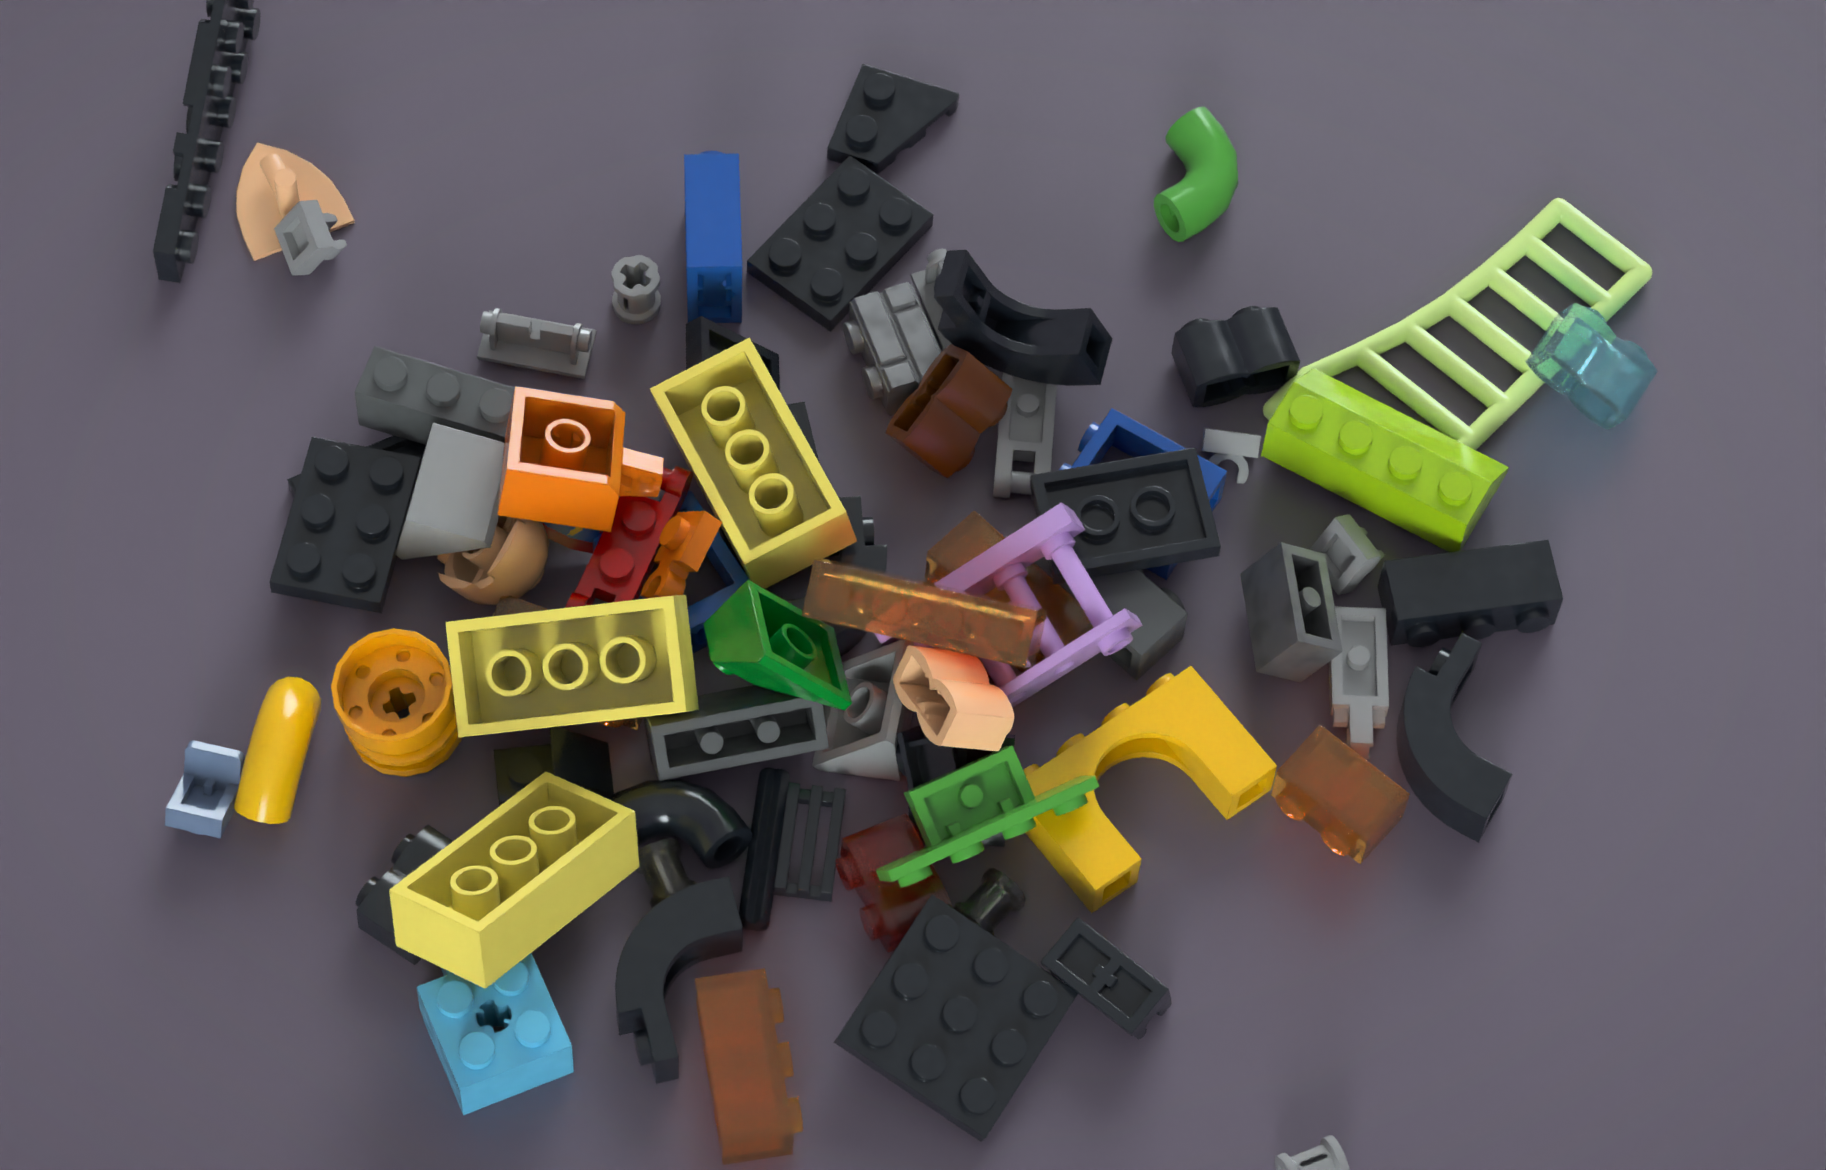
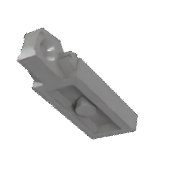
M1335 606L1343 652L1328 662L1330 715H1333V727H1346V757L1351 759H1369L1370 747H1373V728L1384 729L1385 717H1387L1389 709L1386 608Z

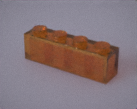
M814 559L802 616L1027 668L1036 665L1048 610L829 559Z

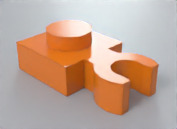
M706 511L678 512L676 516L671 518L660 534L659 543L661 546L653 560L658 564V567L647 579L640 596L646 599L683 595L686 587L685 580L689 572H698L722 522Z

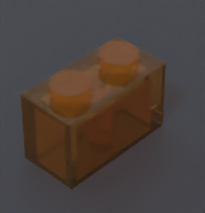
M1319 725L1277 770L1271 796L1276 799L1277 805L1287 816L1297 821L1304 820L1318 831L1324 843L1332 851L1342 856L1349 855L1361 864L1403 818L1410 793L1323 726Z

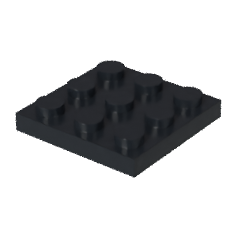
M932 894L834 1043L982 1142L989 1134L1078 993Z

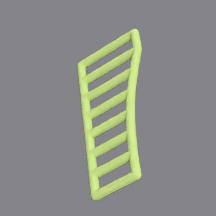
M1562 198L1553 199L1511 240L1443 295L1400 322L1352 346L1302 367L1296 376L1286 382L1264 404L1263 414L1270 420L1293 382L1311 369L1315 368L1333 377L1358 366L1441 433L1477 450L1651 279L1652 268ZM1560 223L1625 274L1606 291L1541 240ZM1527 256L1590 305L1591 308L1574 324H1571L1508 275L1506 271L1522 257ZM1490 287L1557 341L1542 356L1537 358L1468 302L1484 289ZM1450 316L1520 371L1522 375L1503 392L1426 330ZM1405 342L1488 408L1468 426L1379 355Z

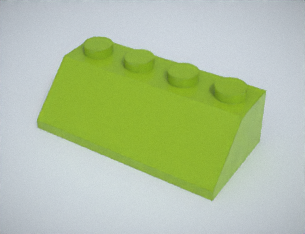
M1315 368L1295 380L1268 422L1261 456L1448 552L1462 550L1509 469L1508 466Z

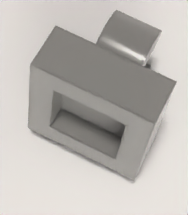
M318 200L299 201L274 228L292 276L310 275L323 260L336 258L347 246L345 240L332 239L329 230L335 225L337 218L333 214L322 213Z
M1204 428L1201 450L1214 452L1208 461L1217 466L1223 460L1234 461L1238 467L1236 482L1244 484L1248 478L1249 467L1243 456L1258 458L1261 436Z
M1350 514L1335 517L1309 549L1326 555L1330 583L1338 595L1353 592L1362 579L1372 572L1385 555L1382 550H1377L1366 536L1368 532L1365 528L1359 527Z

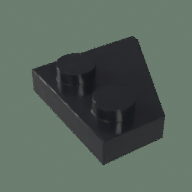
M862 64L827 147V159L842 164L851 156L878 175L896 160V156L900 151L911 148L924 138L927 127L942 115L946 114L950 117L956 112L959 104V93Z

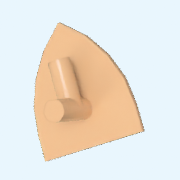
M261 143L255 145L245 162L236 191L237 219L243 239L254 261L282 251L274 228L299 201L318 200L322 213L335 215L337 222L329 230L330 232L355 223L342 195L331 179L317 167L287 150Z

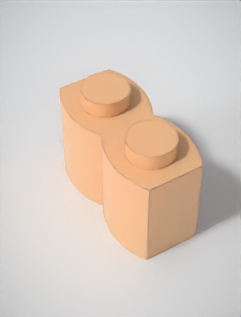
M907 646L893 676V683L903 705L909 710L917 712L918 721L925 736L938 746L999 751L1006 735L1013 726L1014 712L1005 693L997 686L990 685L985 667L978 657L966 651Z

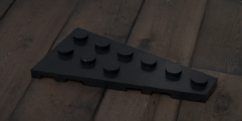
M207 0L206 12L207 16L211 18L210 20L201 19L198 23L183 98V105L188 107L186 119L187 134L177 132L173 148L175 155L173 175L174 180L178 181V184H168L165 188L153 248L159 280L180 283L185 264H193L195 261L199 240L198 232L195 231L198 217H207L211 202V187L207 186L211 172L218 173L222 165L224 144L223 141H220L223 128H231L235 118L236 98L232 95L236 83L243 84L247 75L248 53L245 52L248 39L256 40L259 32L261 14L260 9L253 8L254 0Z

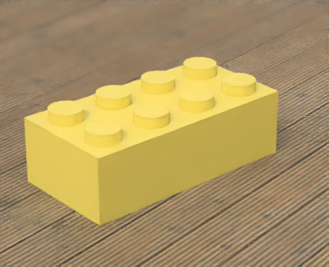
M750 337L650 388L666 426L687 465L693 471V476L714 515L722 522L721 528L751 582L766 589L857 542L845 508Z
M672 595L445 622L458 738L699 710L686 595Z
M545 771L389 889L396 946L486 989L640 867L635 811Z

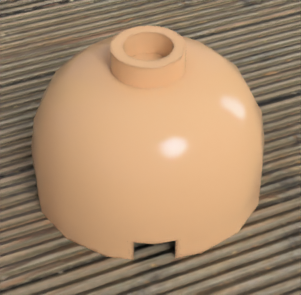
M499 516L491 548L438 555L437 559L445 564V575L438 573L440 581L464 598L477 604L505 605L520 598L540 582L544 573L548 557L549 539L543 523Z

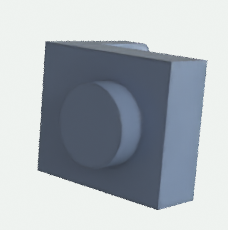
M191 740L185 749L184 774L166 806L165 826L190 831L194 834L221 838L235 811L234 802L244 764V753L239 750Z

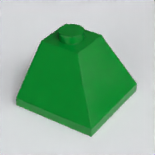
M747 580L703 623L709 648V657L713 664L723 673L728 675L735 674L756 686L844 711L852 704L834 628L750 580Z

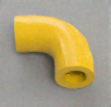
M285 677L277 680L269 687L260 707L251 734L234 802V809L248 819L267 824H281L291 818L306 754L321 711V698L317 689L310 682L302 678Z

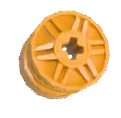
M395 628L368 634L351 645L336 664L331 684L334 708L344 726L351 745L364 763L383 774L402 777L429 772L446 761L461 742L462 737L458 738L450 664L433 641L415 631ZM408 708L410 715L399 719L398 712Z

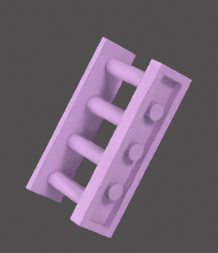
M1059 503L873 622L870 626L879 642L884 646L906 638L913 642L914 646L934 648L929 640L932 636L930 629L948 617L951 621L957 620L995 686L1005 693L1013 708L1098 653L1102 652L1103 656H1108L1121 650L1133 640L1131 632L1141 627L1142 623L1137 615L1125 608L1112 615L1072 548L1076 543L1073 537L1083 532L1085 528L1072 509L1063 503ZM1042 557H1045L1046 560L1053 559L1093 626V629L1066 646L1025 580L1028 574L1025 568ZM995 587L999 591H1006L1045 657L1044 660L1019 676H1016L977 610L980 605L978 598Z

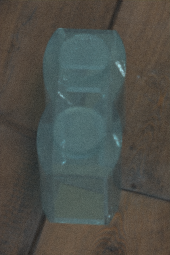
M1573 303L1556 315L1526 360L1530 369L1543 382L1556 391L1568 396L1572 404L1583 415L1607 430H1610L1629 417L1658 372L1653 363L1648 359L1643 348L1633 342L1624 341L1616 337L1611 328L1606 324L1602 314L1593 308Z

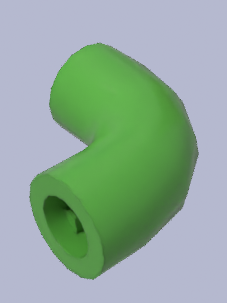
M1198 107L1184 114L1172 125L1165 137L1166 143L1182 161L1186 174L1179 183L1155 196L1154 209L1164 231L1177 242H1183L1205 230L1225 213L1238 186L1237 152L1224 128L1206 107Z

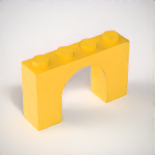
M1189 666L1176 676L1172 673L1163 675L1149 687L1145 697L1131 706L1128 703L1117 706L1106 715L1099 728L1087 736H1084L1082 733L1074 735L1058 749L1056 757L1041 767L1038 764H1032L1023 771L1035 797L1079 776L1095 775L1098 781L1112 766L1128 759L1141 757L1161 759L1183 770L1223 817L1228 820L1272 789L1277 765L1196 670ZM1094 790L1085 793L1088 803L1073 811L1056 816L1052 808L1033 817L1037 826L1025 832L1091 913L1137 883L1141 865V857L1101 810Z

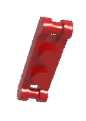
M675 466L673 470L663 467L660 490L665 491L660 502L648 497H619L611 532L603 531L575 592L570 595L565 608L592 605L595 598L608 603L638 600L655 564L653 560L661 546L659 543L660 534L667 522L679 512L689 491L693 471L679 466Z

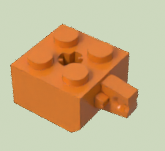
M515 386L505 434L497 515L611 532L619 496H658L662 483L664 458L623 447L626 413L614 401Z

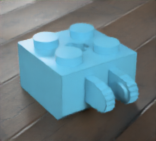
M532 953L486 989L441 968L443 977L417 986L419 1007L425 1026L463 1115L574 1072L571 1042ZM500 1026L505 1029L500 1032H494L492 1027Z

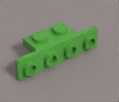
M1005 746L999 751H994L904 792L926 847L876 869L880 881L893 882L898 880L900 887L921 881L933 874L929 866L930 864L950 856L952 863L966 860L984 851L985 848L982 841L1001 832L1004 839H1010L1035 828L1037 825L1033 817L1052 808L1055 815L1059 816L1088 803L1085 793L1100 787L1096 776H1079L1034 797L1014 747Z

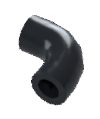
M682 779L647 780L618 791L607 798L635 811L638 846L659 836H673L686 842L707 868H720L731 863L747 849L752 840L753 833L733 807L713 790Z

